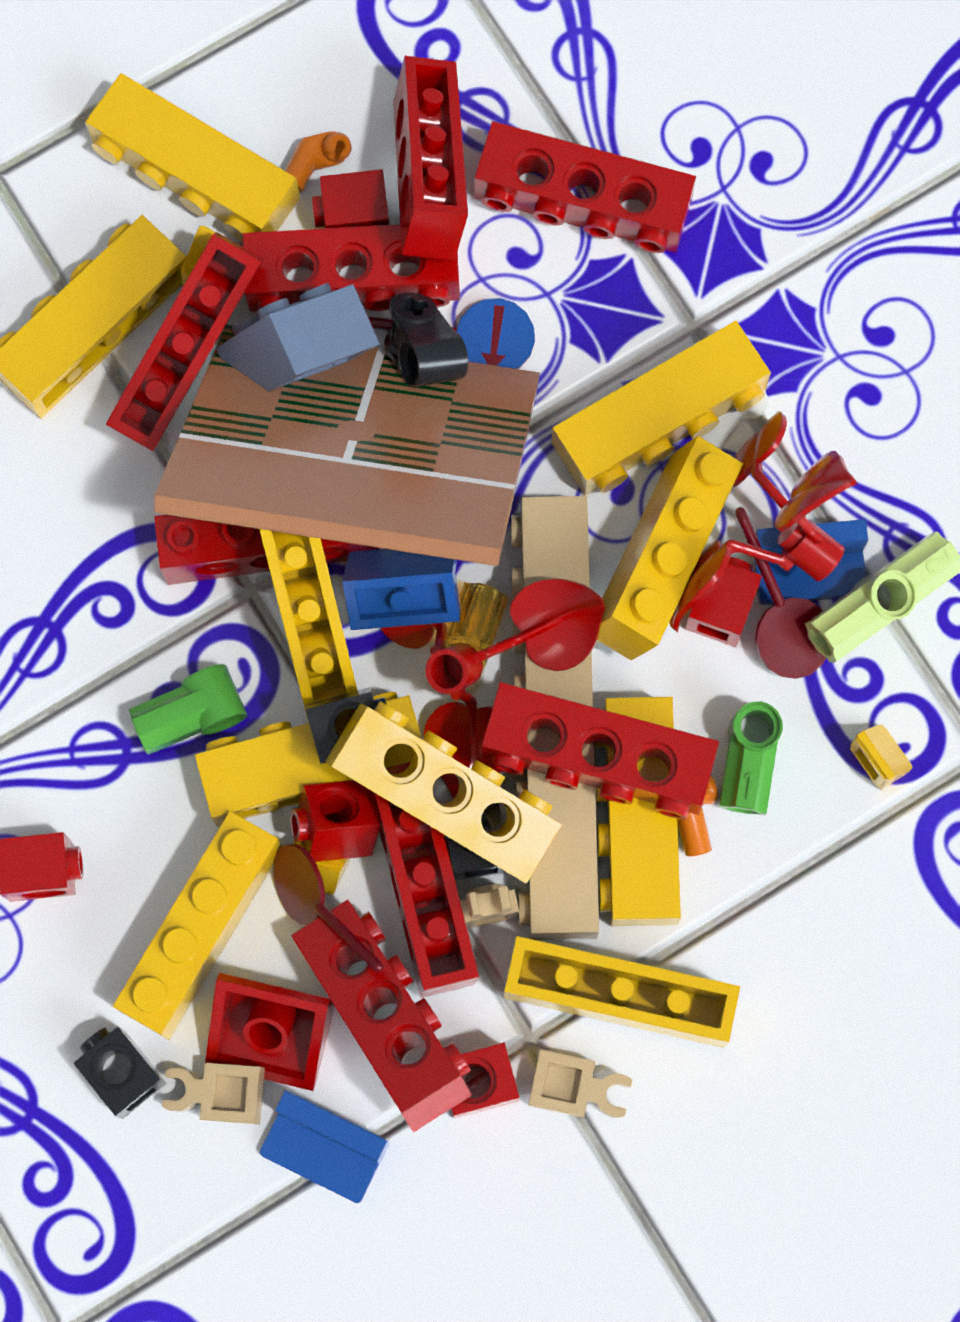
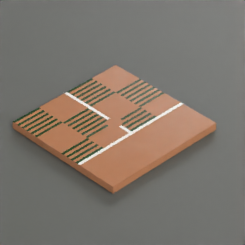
M233 325L225 326L216 348L234 337L231 331ZM374 347L352 361L268 392L222 360L215 349L156 490L154 512L499 566L538 390L540 372L468 362V370L463 379L412 388L405 383L401 372L385 354L384 349Z

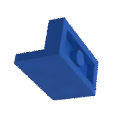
M866 519L816 524L845 548L838 565L821 581H815L795 564L786 572L779 565L768 562L783 598L795 597L810 601L838 599L853 590L855 584L861 578L866 577L863 550L868 542ZM777 528L756 530V535L762 549L782 554L783 548L777 544L781 531ZM754 559L755 573L761 575L757 563ZM762 577L758 587L759 603L761 605H773L774 602Z
M391 549L350 552L342 580L350 630L460 621L461 607L455 574L457 560Z
M285 1090L275 1109L278 1115L260 1149V1155L354 1203L362 1202L390 1143Z

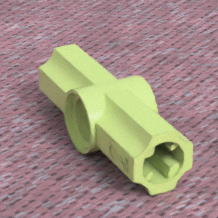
M939 532L930 533L875 574L861 578L855 584L853 590L805 623L808 630V638L817 652L825 656L830 663L837 662L893 620L909 615L918 602L960 572V555L953 544L943 538ZM880 584H883L891 595V603L887 610L879 604L877 599V590Z

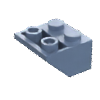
M329 283L300 295L301 301L289 304L288 299L284 298L257 311L259 316L252 317L233 326L231 331L234 337L218 346L216 350L222 360L270 392L352 361L380 343L354 285L332 291Z

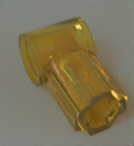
M464 582L459 596L461 607L460 621L450 622L445 647L464 643L480 651L494 644L509 596L485 584ZM489 658L482 661L483 671L479 680L465 688L470 694L475 693L481 687Z

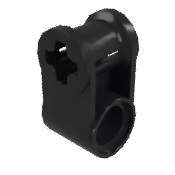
M413 292L395 295L389 304V314L393 319L391 332L385 336L383 349L385 354L401 372L405 383L409 387L415 388L463 379L468 370V354L461 335L453 330L438 310L436 303L425 295Z

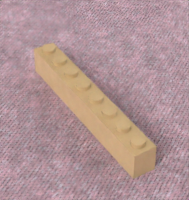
M587 496L522 497V514L511 515L512 547H522L523 567H512L513 600L526 586L544 579H567L582 583L590 588ZM513 622V635L521 631ZM526 641L514 646V653H525V673L514 674V686L593 707L592 652L582 663L571 669L552 671L538 666L531 660L527 653ZM543 727L531 732L528 742L535 750L548 752L558 746L560 739L556 732ZM591 743L583 749L582 754L586 762L595 766L594 743ZM527 769V782H517V798H519L523 789L553 806L548 817L557 821L562 826L529 879L530 892H519V926H530L531 939L533 940L597 939L599 934L595 787L579 783L577 790L560 788L545 782L546 774Z

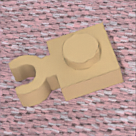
M491 884L473 888L466 894V899L460 900L467 929L519 919L515 889L508 890V886Z
M540 1049L528 1106L584 1119L588 1102L596 1104L598 1109L608 1117L622 1118L625 1117L627 1109L611 1105L607 1100V1090L615 1085L631 1088L633 1080L619 1073L607 1075L603 1079L593 1078L596 1061Z
M205 1063L203 1079H199L194 1072L188 1069L170 1068L165 1070V1077L182 1080L186 1091L180 1100H163L162 1107L169 1111L184 1112L200 1103L199 1120L260 1125L265 1068Z

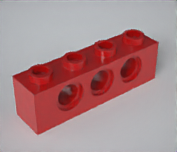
M404 56L393 100L402 255L455 260L468 218L457 62Z
M492 121L474 177L475 199L482 200L485 206L496 211L510 212L512 209L530 213L536 220L547 225L560 226L563 223L582 227L587 234L599 239L608 240L615 236L634 241L637 247L647 252L663 253L667 250L677 253L693 199L697 176ZM528 172H537L543 175L545 180L537 185H528L522 182L520 177ZM584 185L594 189L596 194L590 198L581 199L575 197L570 191L577 186ZM629 199H637L642 201L647 208L641 212L633 213L625 210L621 204Z
M400 224L243 233V247L263 259L245 291L250 312H257L266 305L284 298L288 299L289 304L301 301L300 295L329 283L332 291L353 284L362 305L372 311L389 310L391 299L397 294L407 292L429 297L436 303L437 308L448 305L450 301L460 300L458 252L455 260L402 255ZM401 262H412L419 267L410 276H399L392 271ZM348 265H359L366 270L362 276L356 279H346L339 275L340 271ZM303 267L313 272L303 282H292L286 278L288 273L295 268Z
M218 232L213 233L105 425L147 449L155 450L262 263L263 259L222 234Z
M167 514L154 516L159 566L168 585L270 572L260 529ZM321 539L327 564L347 562L349 553L353 551L380 549L378 547Z
M500 682L482 743V757L491 759L490 766L505 773L522 775L524 768L546 774L544 781L560 788L577 790L580 783L599 788V796L606 800L631 805L633 798L654 803V811L661 815L675 819H687L688 813L699 816L719 741ZM544 727L556 732L560 739L558 746L548 752H540L532 748L528 742V737L535 729ZM601 742L611 748L614 759L606 766L595 767L586 762L582 751L591 743ZM646 757H657L666 764L669 774L658 782L647 781L639 774L637 764Z
M411 762L386 767L385 769L390 774H399L405 771ZM372 791L381 821L379 833L420 998L475 985L479 974L443 833Z
M346 900L330 911L382 962L384 968L381 972L376 973L367 965L361 973L347 975L349 968L354 963L363 960L321 917L292 934L291 937L414 1133L472 1096L462 1078L471 1070L453 1042L443 1048L434 1032L441 1028L442 1025L426 999L422 998L416 1003L412 1000L405 988L413 984L414 981L397 954L386 959L378 947L386 938L370 912L368 911L359 917L350 901ZM386 1004L397 1005L395 1011L389 1017L374 1019V1015L380 1007ZM425 1048L424 1055L413 1064L401 1063L404 1055L411 1049Z

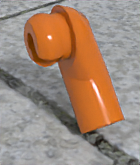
M329 131L305 137L298 143L284 171L297 178L299 193H302L313 171L336 166L348 158L352 150L350 139L341 132Z
M712 776L709 779L703 805L714 804L719 798L717 786ZM701 808L699 816L688 813L687 819H677L685 856H698L712 851L703 808Z

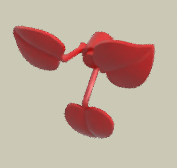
M777 411L771 416L760 431L752 435L734 456L743 465L733 487L742 483L751 473L753 478L781 508L774 526L781 531L777 544L783 548L782 554L733 539L726 541L724 544L716 539L703 549L670 619V627L677 633L683 616L718 581L724 573L731 555L734 553L746 554L777 564L786 572L795 564L817 582L826 578L835 569L844 554L845 548L843 545L805 517L837 494L857 485L855 478L847 469L844 458L833 450L823 455L797 481L792 489L789 501L763 473L762 462L778 448L786 431L787 418L781 411Z
M553 578L537 581L526 586L512 601L510 615L521 632L480 651L464 643L445 647L447 625L445 623L381 628V630L396 644L405 648L418 649L431 641L436 629L435 645L430 648L431 656L426 663V678L433 689L443 694H451L453 700L460 699L466 705L460 702H449L438 707L427 719L423 738L427 731H430L457 747L452 758L471 769L474 762L478 760L501 774L502 771L490 766L491 759L482 757V743L493 706L477 708L476 698L467 692L465 688L479 680L483 671L482 661L525 641L527 653L531 660L544 669L564 671L579 665L590 655L596 645L606 606L603 598L586 585L572 580ZM453 773L443 774L440 777L447 785L454 799L459 791V780Z

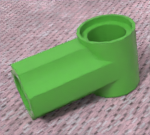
M218 664L202 669L185 678L181 683L182 687L128 709L136 732L148 755L198 733L211 735L237 725L247 717L248 714L227 665Z
M762 701L750 702L742 706L732 718L728 727L729 742L718 808L749 815H767L777 745L783 731L782 718L772 705ZM748 716L762 718L769 728L767 741L754 743L745 738L741 731L742 720Z

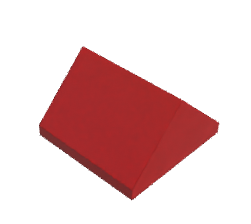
M219 973L215 984L205 1063L264 1067V1080L314 1091L335 1006L329 998Z

